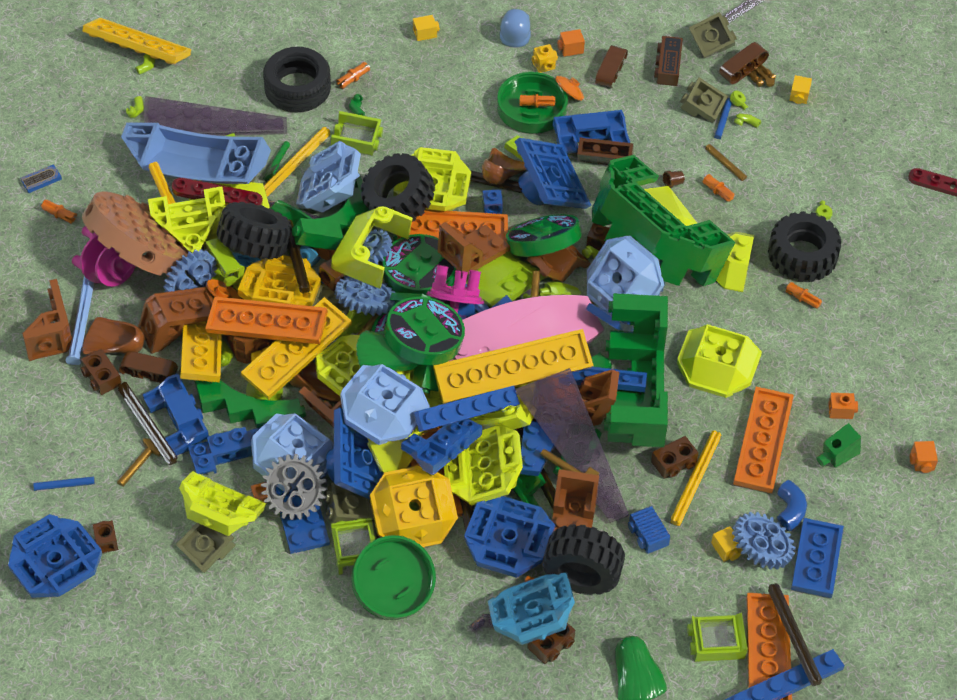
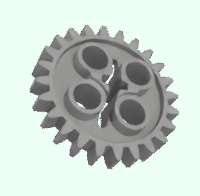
M290 454L286 455V461L279 457V464L273 461L272 466L274 468H266L270 474L263 475L267 483L261 484V486L266 487V490L261 492V494L268 495L264 502H271L269 509L277 508L275 515L283 512L282 518H286L290 514V520H294L297 514L300 520L303 517V513L309 517V510L316 512L315 505L322 506L319 499L326 498L322 491L328 490V488L322 486V483H325L327 479H321L320 477L324 474V471H317L320 467L319 464L314 467L312 466L313 459L306 462V455H303L301 460H299L298 454H295L293 459ZM289 467H293L296 470L294 478H289L287 475ZM304 471L305 475L296 486L298 490H294L287 502H284V498L292 489L290 484L296 483L300 474ZM306 478L311 479L313 482V487L310 490L306 489L303 485ZM278 484H282L285 487L283 495L276 493V486ZM295 495L300 496L302 499L299 507L295 506L292 502Z

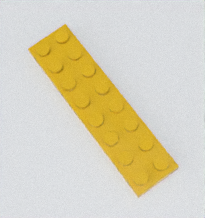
M580 329L433 365V370L442 403L446 404L510 386L515 387L592 368L593 362L584 331Z

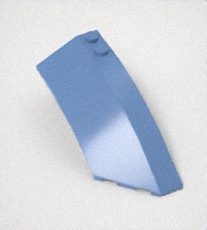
M126 123L121 136L143 170L150 172L149 164L158 162L164 176L187 178L207 183L249 184L266 165L271 152L263 137H229L200 134L162 126L159 123Z

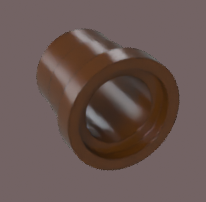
M664 171L663 182L665 186L673 188L684 183L685 178L682 171Z

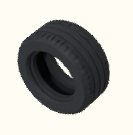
M306 47L284 48L272 55L265 64L263 70L265 94L267 99L277 108L295 113L306 112L317 108L328 98L331 91L330 66L327 60L315 50ZM293 73L308 74L314 78L312 82L300 86L287 85L280 81L283 77Z

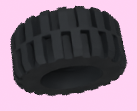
M400 153L393 154V156L388 155L383 160L375 162L376 165L369 168V173L365 174L363 178L364 183L361 185V197L369 210L387 207L412 217V222L417 220L416 218L419 215L422 216L425 213L424 210L429 208L431 205L430 200H433L435 184L430 173L415 156L402 153V155ZM409 181L402 193L395 197L387 198L393 187L401 182Z
M233 202L223 208L217 229V237L224 246L239 252V254L259 259H277L286 252L292 232V225L287 217L282 216L281 213L275 212L271 208L255 205L254 203Z
M801 211L799 214L794 212L789 217L787 215L782 217L774 225L768 246V257L770 262H772V266L775 269H779L781 275H788V279L793 280V278H796L798 282H804V280L814 282L815 278L821 280L825 275L831 274L837 265L842 242L838 229L834 228V224L830 220L826 221L824 216L821 215L819 217L813 212L808 214L806 211ZM806 241L814 244L819 250L803 252L794 248L790 243Z
M571 524L568 527L566 525L552 532L547 543L542 565L546 574L559 575L560 573H566L571 589L576 591V593L600 595L604 592H610L618 585L625 561V552L620 542H617L613 536H609L607 532L599 531L595 527L590 528L586 527V525L576 526Z

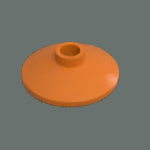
M563 76L555 78L558 85L570 96L580 101L584 99V95L578 87L580 83L575 78L568 79Z
M210 279L206 283L207 289L214 297L241 299L233 287L226 286L220 280Z

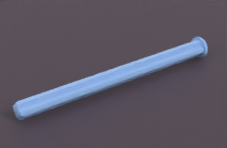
M85 276L69 355L65 360L69 365L81 364V349L94 288V282H91Z

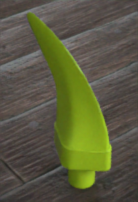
M562 282L544 283L545 288L539 289L538 292L539 295L540 293L555 292V294H565L567 292L573 295L581 294L577 287Z

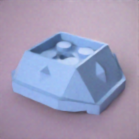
M339 141L312 156L309 162L310 166L301 179L296 205L300 209L324 212L353 196L356 179L360 176L358 167L361 154L355 148Z
M631 236L607 240L587 269V296L606 311H608L609 301L613 300V293L658 296L664 287L658 258ZM620 274L622 275V280H621V282L619 281V275H620Z
M383 364L375 366L363 365L342 389L340 394L345 424L378 445L385 444L387 441L408 438L417 427L414 412L430 408L421 387L406 379L405 375L398 374Z
M276 413L252 436L253 469L261 475H269L270 473L267 472L266 468L273 469V461L279 464V457L286 461V455L290 454L293 459L294 455L298 454L299 460H301L303 455H306V462L313 459V467L318 464L320 465L317 471H324V474L320 476L323 479L328 474L326 455L329 450L334 448V444L328 437L319 432L316 426L310 425L297 414L282 415ZM293 467L287 469L288 477L294 478L296 476V470ZM302 471L296 483L290 484L292 486L291 491L298 489L296 486L305 475L304 471ZM306 478L303 485L306 489L312 488L313 482L311 479ZM278 484L277 487L285 492V487L282 484Z

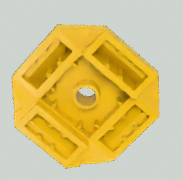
M282 255L277 259L265 258L246 268L238 287V296L244 300L313 306L321 285V278L311 267L309 261L302 258L310 291L308 293H301L291 256Z
M421 466L385 472L369 496L379 537L403 536L416 541L423 548L439 545L458 519L449 478L438 472L431 475L423 471ZM416 502L419 505V510H411L409 503Z

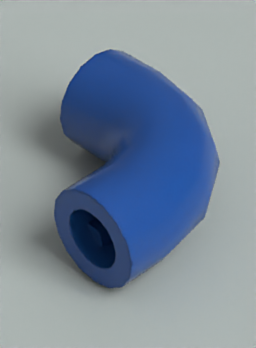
M787 480L780 486L777 492L778 496L787 503L786 509L777 516V519L790 532L805 517L807 501L802 490L794 482Z

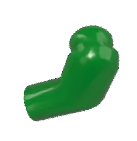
M355 94L351 99L349 109L354 114L364 116L365 112L360 108L361 101L363 100L360 94Z

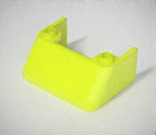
M378 207L357 215L332 256L331 267L337 272L380 289L384 267L368 261L370 251L362 245L373 226L408 239L413 218L387 207Z

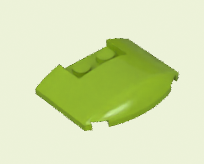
M509 251L476 270L481 272L478 287L480 289L479 296L482 297L484 303L489 307H493L506 295L513 301L531 288L533 271H539V268L532 265L524 257L513 255ZM540 274V281H542L545 277Z

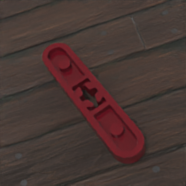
M914 168L909 172L908 179L912 184L957 197V179L920 168ZM955 185V188L951 189L950 186Z
M177 178L172 182V192L178 197L195 200L205 198L204 189L221 187L222 185L187 178ZM222 186L225 199L224 206L233 202L254 203L255 205L263 204V198L257 192Z

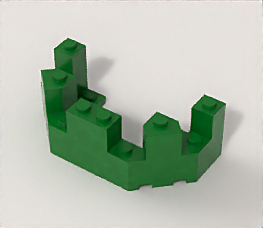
M635 155L610 160L600 182V191L592 206L593 223L602 226L612 224L604 241L624 236L634 238L655 257L660 259L661 277L665 282L680 286L687 270L691 269L693 270L691 276L698 284L703 287L714 284L736 242L710 220L689 226L684 225L641 187L642 185L656 182L659 176Z
M613 293V300L608 303V313H612V321H630L633 331L610 330L609 340L605 342V351H608V359L631 360V367L627 368V371L647 373L645 392L617 389L616 401L611 405L610 411L606 413L603 431H607V442L632 443V446L664 447L668 427V392L664 391V349L668 329V296Z

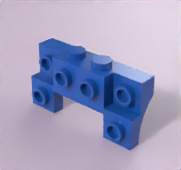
M622 110L553 118L557 144L563 145L567 154L578 153L577 142H579L580 138L609 139V141L630 143L625 116Z
M178 373L167 377L159 386L143 394V399L150 413L166 408L177 432L165 439L176 455L189 451L188 446L207 439L209 434L202 421V412L199 408L196 409L195 399L192 394H188Z
M470 419L444 425L427 440L413 433L401 443V450L410 454L419 463L423 471L434 475L482 435V425Z
M246 427L235 428L231 431L208 436L207 442L188 446L196 473L205 474L213 471L215 474L217 473L215 465L253 456L251 439L260 428L246 431Z

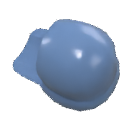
M519 9L507 11L500 25V40L509 47L525 46L531 37L529 15Z

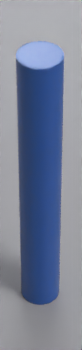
M727 98L724 103L714 136L715 139L721 140L732 105L730 98Z
M92 476L33 483L34 491L92 485L95 484V478Z

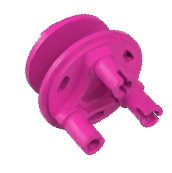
M84 226L82 234L90 240L84 246L81 256L75 255L72 258V264L79 268L83 275L91 282L103 283L110 287L124 283L132 275L136 266L119 257L120 254L113 247L111 249L105 247L97 240L98 236L95 232L90 233L87 227Z
M436 266L435 280L432 284V289L427 291L428 296L450 301L449 306L457 313L459 302L484 304V300L479 296L480 289H478L480 271L469 270L468 284L465 287L468 272L462 271L461 275V271L456 270L454 286L452 287L446 284L448 267ZM459 315L462 320L468 318V316Z

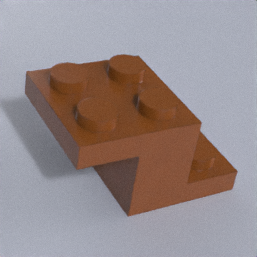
M573 245L553 253L529 256L527 258L532 265L538 266L542 276L564 282L576 268L583 267L586 269L591 264Z

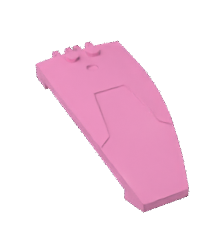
M551 295L521 299L487 309L463 319L465 336L459 353L452 360L583 329L586 341L590 344L603 333L604 329L599 318L586 310L589 303H591L588 296Z

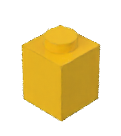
M433 15L413 18V31L417 41L437 38V31H440L438 21H435Z
M795 75L789 101L797 104H807L812 78Z
M731 526L714 533L712 536L711 544L723 562L729 559L731 561L738 559L742 552V548L736 547L739 542L733 541L735 536L732 534L733 529Z

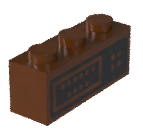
M662 36V42H658L657 53H660V55L656 56L655 65H658L659 68L655 67L654 78H657V84L678 86L683 38Z
M580 138L577 153L578 161L608 165L610 160L633 155L634 144Z

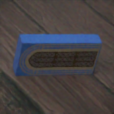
M53 164L20 179L27 192L31 193L62 180V177Z

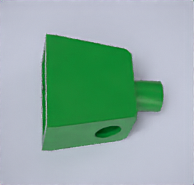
M849 423L825 440L823 443V453L816 457L818 463L824 467L831 462L836 468L859 455L861 451V436Z

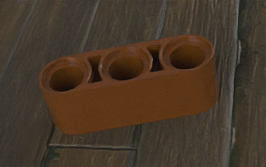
M753 42L720 67L719 74L730 84H736L768 59L769 52L757 42Z
M613 45L610 46L597 72L596 84L613 88L612 84L616 82L618 71H621L624 65L623 61L627 59V49Z
M133 351L125 353L119 367V372L123 375L126 373L136 378L143 379L144 377L150 379L149 381L158 383L163 382L167 377L175 375L178 370V365L172 360Z

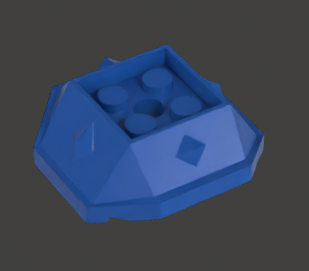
M501 496L486 502L485 500L477 502L465 532L464 540L478 567L517 578L542 563L549 537L555 530V524L541 507Z
M49 514L14 535L8 566L31 598L60 597L95 575L102 551L79 521L58 518V516Z

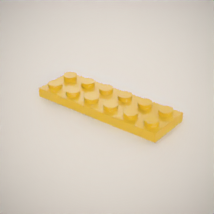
M101 17L83 25L82 32L88 33L91 37L102 38L108 43H117L122 48L134 49L135 52L148 54L154 59L160 58L168 64H175L191 55L192 49Z
M325 297L315 305V307H325L328 310L320 344L276 340L241 371V376L268 400L352 325V320Z
M207 321L184 324L180 379L220 382L222 334L207 333L205 329Z

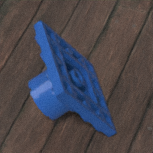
M518 138L515 141L517 151L521 155L527 170L519 177V186L522 188L524 196L531 203L537 206L551 204L587 209L592 206L563 145L525 138Z
M342 408L335 409L334 448L329 450L326 455L328 475L335 485L370 499V494L384 473L380 472L367 445L369 442L367 437L345 424Z

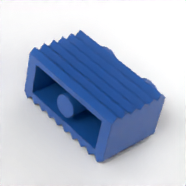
M653 506L630 514L628 528L631 533L635 532L638 537L637 543L641 549L644 548L647 554L669 546L670 534H668Z

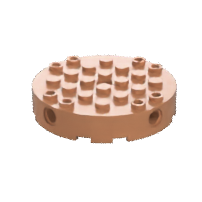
M105 191L97 192L82 214L85 226L90 233L95 232L99 242L108 249L113 247L120 254L119 257L150 273L159 276L162 273L167 275V273L172 272L171 266L177 265V260L181 261L183 255L185 257L188 255L189 251L151 217L149 205L143 202L140 204L129 195L122 196Z

